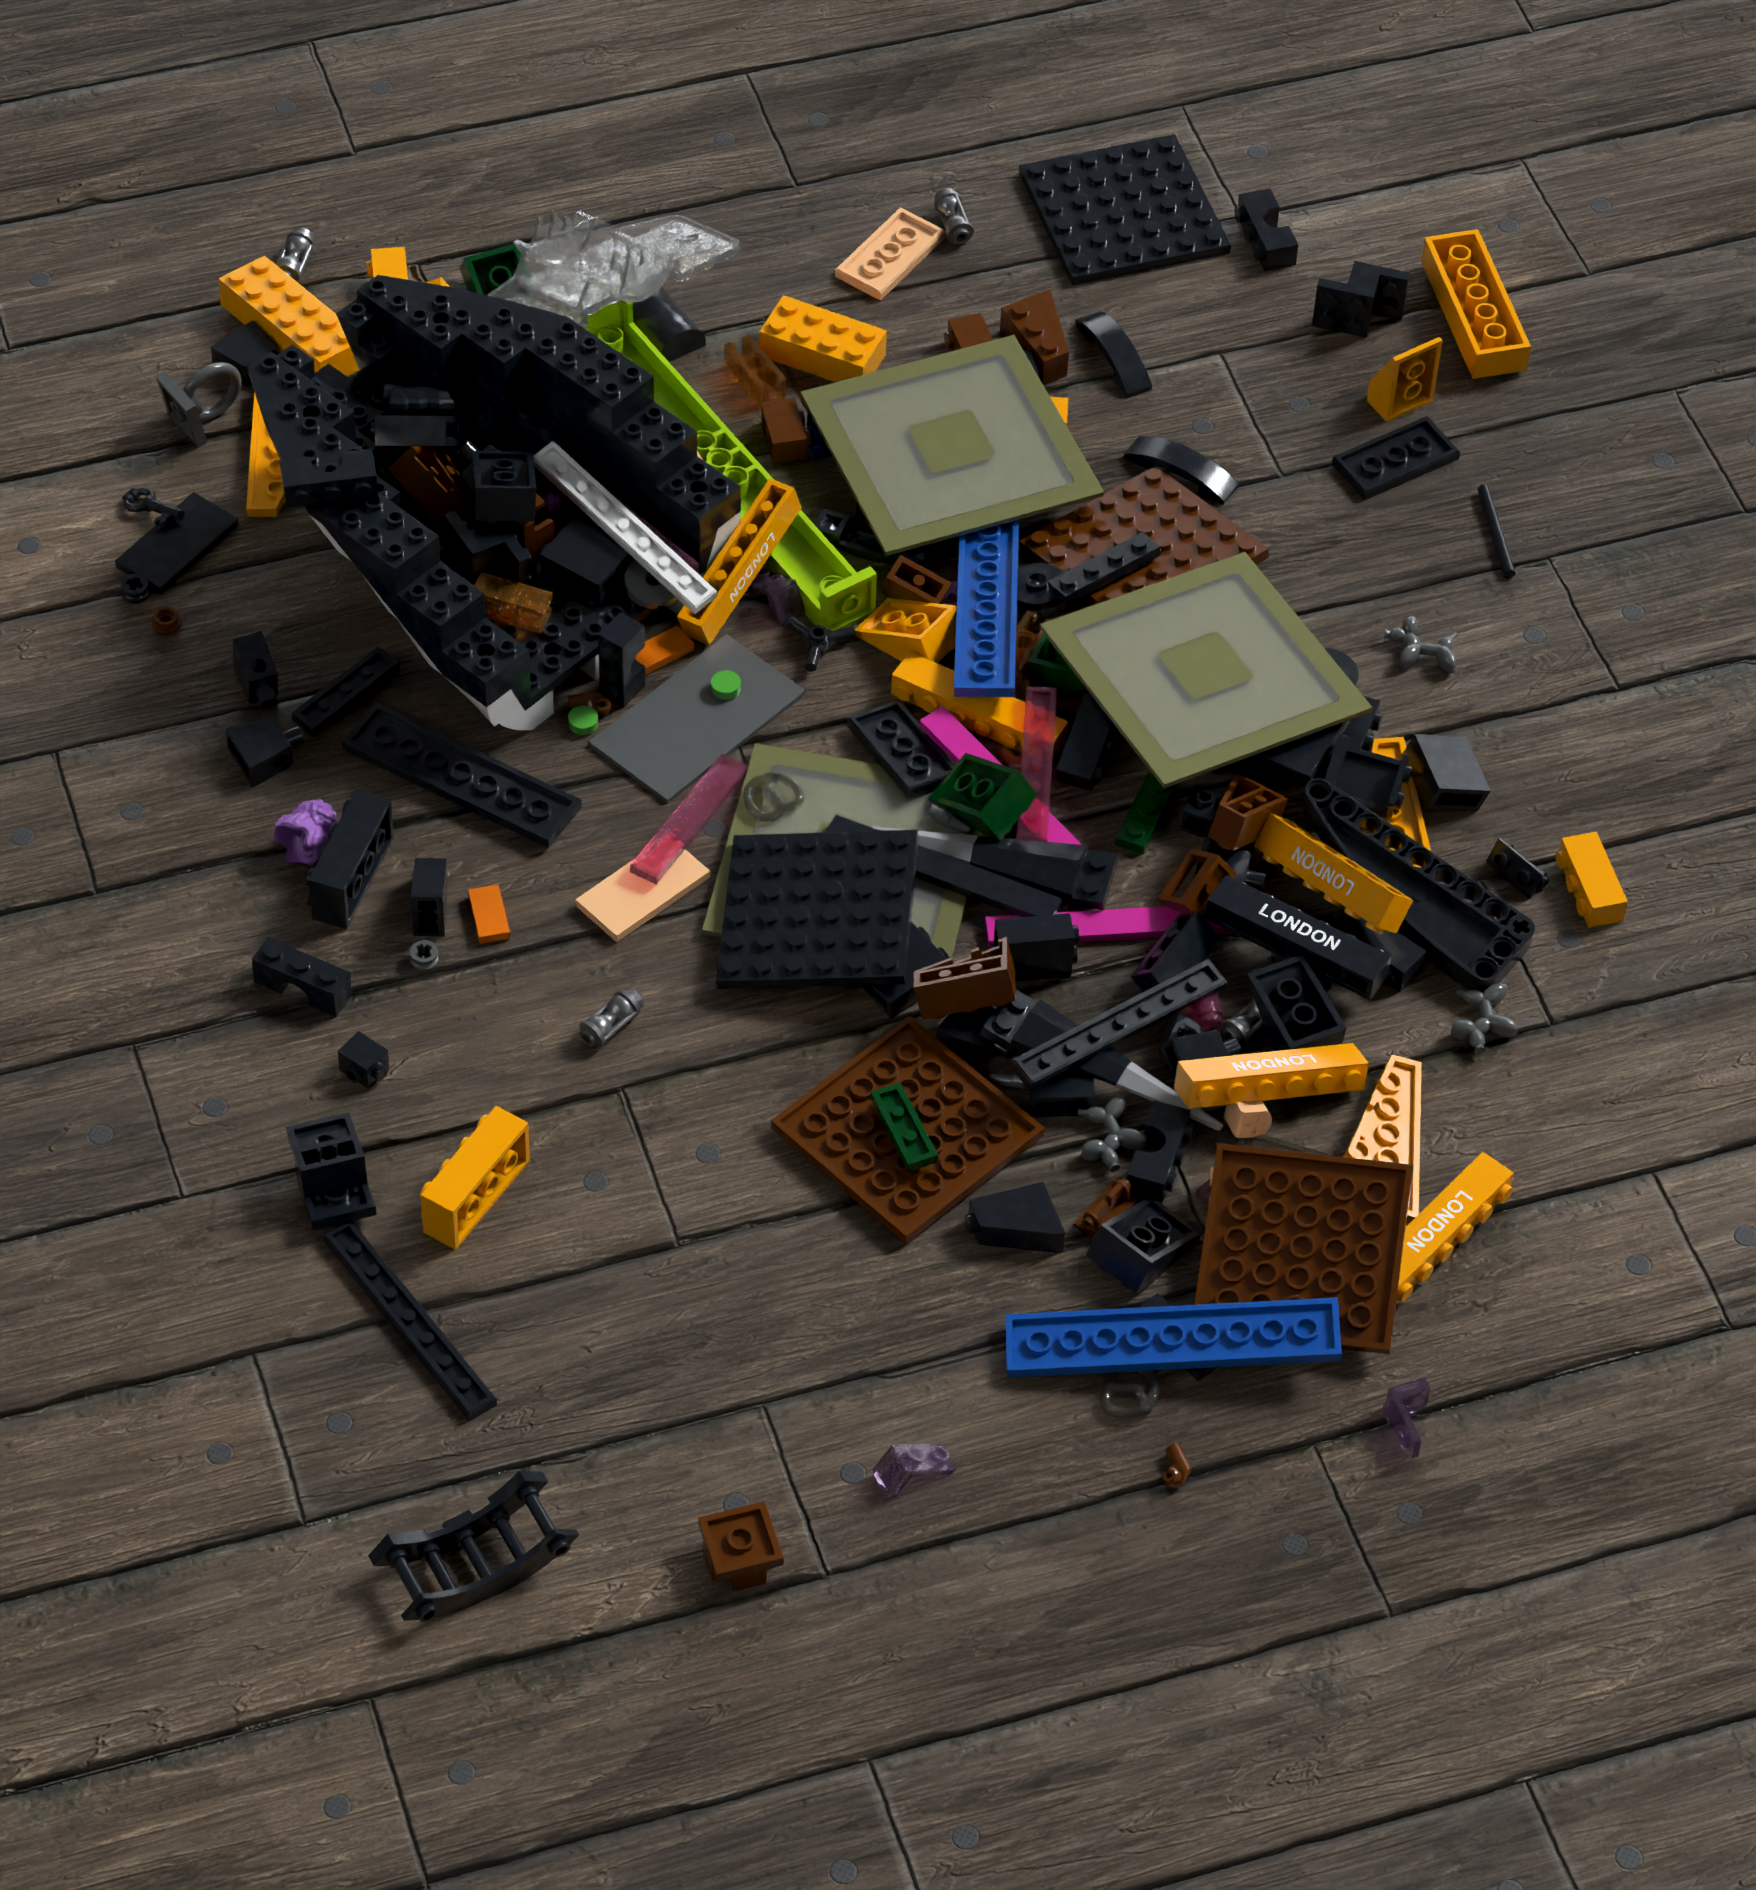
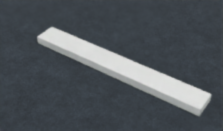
M554 441L533 456L534 466L694 614L717 597V591Z

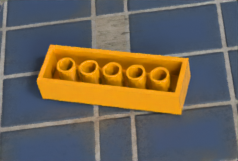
M1475 229L1425 237L1421 263L1472 379L1527 371L1531 345L1479 230Z
M266 256L218 278L221 306L244 325L253 320L273 342L279 354L293 344L314 359L315 373L328 363L346 376L359 371L336 313Z

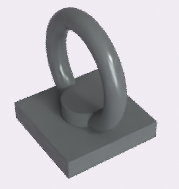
M224 362L213 363L197 371L188 380L183 390L166 371L156 376L167 414L198 448L208 442L201 421L213 419L225 412L234 403L241 389V375L238 369ZM214 375H227L230 379V385L224 397L215 405L202 409L197 398L194 396L196 389L202 382Z

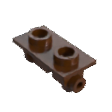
M1122 1178L1111 1183L1076 1220L1073 1226L1094 1239L1101 1224L1138 1202V1199L1130 1194V1182Z

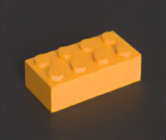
M783 295L759 331V356L833 382H839L877 370L886 356L887 330Z
M495 1106L488 1115L485 1114L480 1118L475 1131L470 1137H465L461 1141L453 1157L446 1159L441 1165L437 1176L432 1182L428 1181L421 1189L423 1233L454 1250L460 1246L529 1163L528 1122L498 1106Z

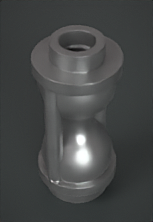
M944 188L936 193L934 207L940 214L948 241L952 244L966 243L973 236L974 229L966 217L959 193L952 188Z
M296 227L293 231H290L276 262V265L296 282L299 281L310 252L314 247V235L312 232L303 227Z
M626 987L624 990L619 989L609 1001L587 1020H583L579 1024L581 1040L589 1047L594 1045L596 1048H601L619 1029L633 1017L640 1014V1009L644 1006L640 995L630 987Z
M1254 998L1238 1014L1222 1023V1036L1225 1041L1235 1038L1240 1046L1244 1047L1253 1034L1264 1026Z

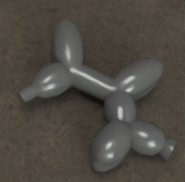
M1408 616L1402 623V628L1384 629V639L1389 638L1394 642L1403 641L1406 646L1400 655L1399 667L1401 669H1408L1413 666L1420 654L1436 656L1440 667L1445 672L1450 674L1455 672L1457 661L1451 650L1455 643L1454 639L1458 636L1456 632L1441 638L1438 644L1420 643L1416 636L1419 623L1415 616Z
M1493 984L1484 993L1471 989L1467 991L1457 989L1456 995L1462 996L1470 1005L1479 1006L1481 1018L1475 1023L1470 1020L1455 1021L1452 1024L1451 1035L1457 1040H1469L1470 1045L1475 1048L1474 1052L1476 1054L1485 1052L1484 1034L1489 1032V1030L1498 1036L1506 1038L1514 1037L1517 1034L1518 1026L1513 1020L1506 1016L1493 1014L1492 1006L1497 1005L1505 998L1508 989L1507 984Z
M1124 1094L1112 1098L1105 1109L1101 1107H1091L1087 1110L1078 1109V1115L1086 1116L1088 1120L1094 1123H1103L1109 1134L1103 1141L1096 1139L1086 1142L1081 1152L1083 1159L1087 1161L1102 1159L1103 1163L1110 1167L1109 1170L1111 1172H1116L1120 1169L1118 1155L1115 1152L1119 1146L1127 1149H1141L1147 1144V1136L1143 1132L1132 1128L1120 1129L1116 1121L1126 1110L1128 1098Z

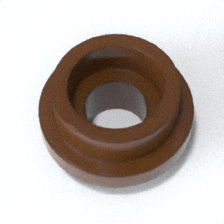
M166 606L155 611L151 623L152 628L157 633L168 635L180 629L182 620L180 614L174 608Z

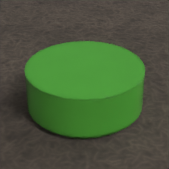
M722 670L712 676L711 692L715 697L722 700H730L739 695L741 679L737 673Z
M585 705L574 707L568 714L569 729L578 735L593 733L598 728L597 711Z

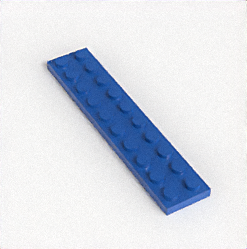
M1019 520L959 536L954 697H1015Z
M1338 1298L1005 1314L1008 1378L1342 1361Z

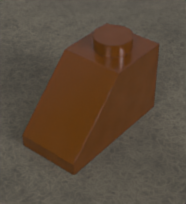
M900 555L886 576L882 594L895 599L940 604L952 583Z

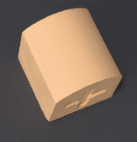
M1263 1101L1239 1102L1226 1105L1223 1118L1235 1137H1262L1270 1129L1272 1117Z

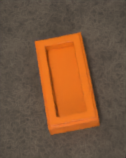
M676 625L645 641V646L636 655L634 660L645 666V675L694 651V643Z
M499 884L468 889V897L479 944L510 939V930Z

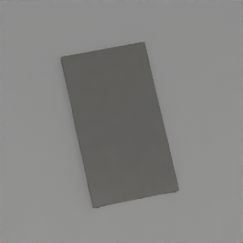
M725 634L589 740L588 745L668 804L802 698L806 690L731 636ZM722 670L733 671L741 679L739 695L730 700L719 699L711 692V678L715 673Z

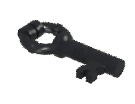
M131 488L122 496L123 505L129 512L154 511L162 514L154 520L155 525H160L162 528L172 519L182 521L185 517L184 510L158 501L156 494L150 488ZM140 495H145V496H146V497L143 499L142 504H140V505H134V504H132L134 501H136V500L140 497Z

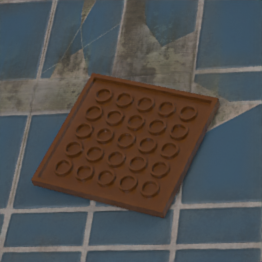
M1157 466L1148 469L1108 491L1104 496L1088 502L1019 540L1020 550L1035 562L1054 565L1064 573L1142 532L1161 546V556L1083 596L1082 598L1092 606L1242 552H1246L1256 565L1269 558V549Z
M911 1016L906 1017L771 1120V1129L905 1244L1043 1137L1045 1130L1040 1123ZM899 1082L902 1084L938 1153V1163L907 1172L870 1100L871 1091Z
M1217 1143L1194 1305L1338 1298L1341 1349L1390 1355L1413 1165Z

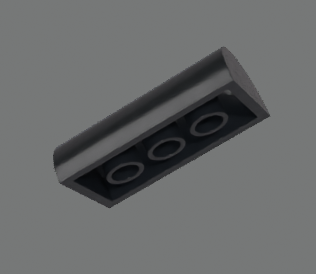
M636 261L621 263L610 270L602 279L598 288L597 299L605 305L612 300L627 295L633 302L634 324L668 362L706 346V338L703 332L641 263Z

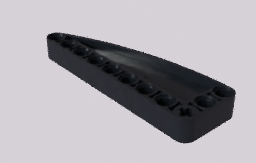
M1316 778L1307 783L1302 800V810L1319 839L1413 900L1398 932L1427 951L1426 959L1465 989L1478 990L1484 993L1491 985L1500 983L1528 951L1535 932L1533 921L1328 781ZM1496 954H1501V955H1504L1505 957H1500V956H1497Z

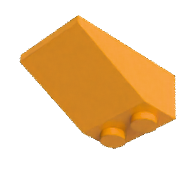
M1440 337L1391 358L1369 381L1367 402L1386 422L1433 401L1443 342Z
M887 598L855 629V635L901 662L911 651L939 664L942 658L955 649L957 608L955 605Z

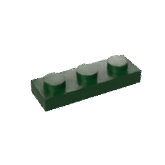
M1147 774L1116 836V846L1144 855L1176 790V784L1163 788L1153 774Z
M899 1082L871 1091L870 1100L907 1172L938 1163V1153L902 1084Z

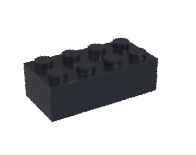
M356 789L351 800L347 799L345 801L339 823L335 822L333 824L328 844L321 847L316 867L311 868L307 874L306 885L309 886L310 891L308 905L311 906L313 920L345 929L349 927L394 839L391 798Z

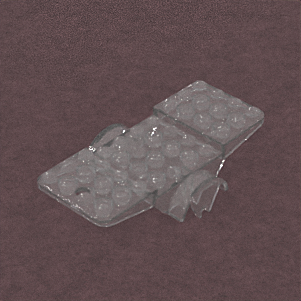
M550 210V221L547 224L543 223L542 217L537 216L530 245L520 240L513 241L516 248L522 253L516 272L512 278L489 293L488 296L510 300L567 316L584 328L589 325L587 315L595 314L600 308L618 303L621 300L631 303L643 301L655 294L662 287L668 276L677 281L688 280L692 275L702 270L711 269L714 264L722 260L735 257L741 250L740 243L734 237L681 215H669L612 228L601 219L580 210L575 212L574 223L566 216H563L561 219L555 211Z

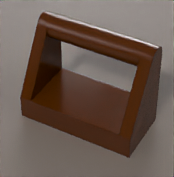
M1190 848L1156 899L1161 904L1181 914L1200 911L1205 918L1208 898L1226 875L1234 878L1236 872L1219 855ZM1197 861L1203 866L1182 897L1173 896L1195 862Z

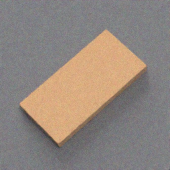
M900 207L835 269V277L881 301L945 239L946 231Z
M668 835L575 899L576 907L614 941L618 942L709 879L710 870Z

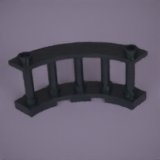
M519 1470L506 1484L487 1498L490 1504L474 1514L467 1510L456 1517L444 1521L442 1524L443 1529L428 1534L425 1529L405 1533H388L368 1557L373 1566H390L396 1569L413 1600L411 1605L401 1615L404 1621L420 1620L421 1622H427L435 1617L469 1608L513 1588L541 1570L552 1560L563 1556L570 1550V1545L579 1536L577 1530L555 1528L538 1498L540 1490L548 1483L542 1471ZM525 1504L545 1536L528 1552H526L509 1522L510 1516ZM492 1528L498 1529L515 1559L514 1562L495 1573L490 1569L474 1541L476 1537ZM455 1547L463 1548L480 1580L457 1588L439 1556L440 1553ZM419 1560L427 1562L443 1591L424 1593L408 1563Z

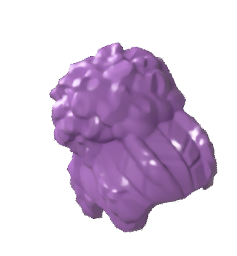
M321 799L303 801L292 811V814L283 815L275 823L273 835L276 843L286 847L285 860L287 862L304 863L309 866H313L316 863L321 847L328 844L332 826L337 822L335 817L337 814L332 810L330 804L324 803Z

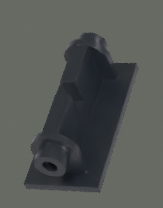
M1500 837L1497 839L1486 862L1531 899L1538 886L1542 889L1549 883L1547 873L1539 870L1535 865L1527 861L1523 855L1514 849L1513 844H1507Z

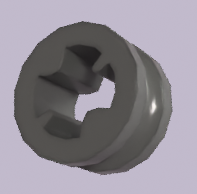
M420 940L411 946L410 962L414 969L427 972L437 966L439 959L435 943L428 940ZM426 954H429V955H430V957L424 958V956H426Z

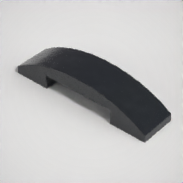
M1100 311L1075 319V324L1088 342L1092 340L1095 342L1113 368L1114 380L1126 398L1152 390L1151 380L1137 350L1113 318Z
M1139 436L1124 453L1125 459L1146 469L1155 464L1199 485V494L1222 505L1226 503L1238 488V483L1212 460L1187 446L1171 440L1152 436Z
M823 508L814 524L834 547L854 556L878 563L894 565L899 556L902 555L919 564L922 563L932 545L928 544L886 556L873 531L852 525L849 515Z

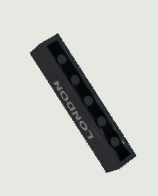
M1226 875L1207 900L1206 920L1285 959L1304 954L1314 973L1368 1000H1371L1389 974L1391 955L1358 940L1351 934H1346L1330 926L1324 921L1317 920L1303 913L1298 908L1291 907L1275 899L1269 894L1262 893L1248 886L1243 881Z

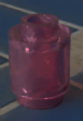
M1217 992L1189 1006L1192 1020L1204 1029L1203 1033L1214 1030L1219 1031L1221 1029L1224 1014Z

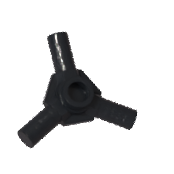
M791 616L786 623L790 629L801 635L803 644L809 652L805 669L811 672L816 671L820 655L835 645V642L855 638L856 636L853 626L832 631L820 625L809 627L794 616Z

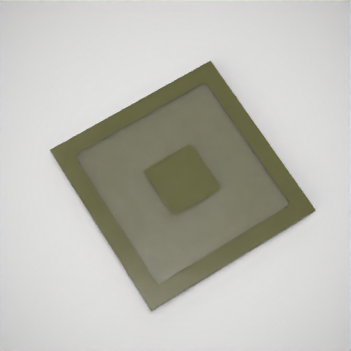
M1015 335L801 391L800 396L886 556L1104 496L1103 488Z
M1246 552L1040 624L1041 631L1163 788L1372 712L1373 707Z
M755 743L702 928V934L721 937L734 835L825 832L836 814L869 827L904 830L917 829L918 831L982 836V833L971 827V832L965 834L938 824L934 818L927 815L930 807L933 805L928 798L935 789L907 798L879 764ZM915 877L911 921L917 928L923 927L937 949L939 947L943 948L949 957L952 958L967 896Z

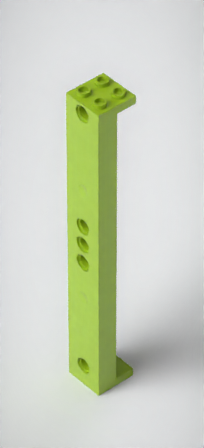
M625 295L578 316V324L654 376V402L697 431V451L703 461L741 486V521L769 478H773L634 324L632 300ZM800 509L763 567L815 626L820 625L833 631L849 627L866 619L876 608L877 573L871 567L856 572Z

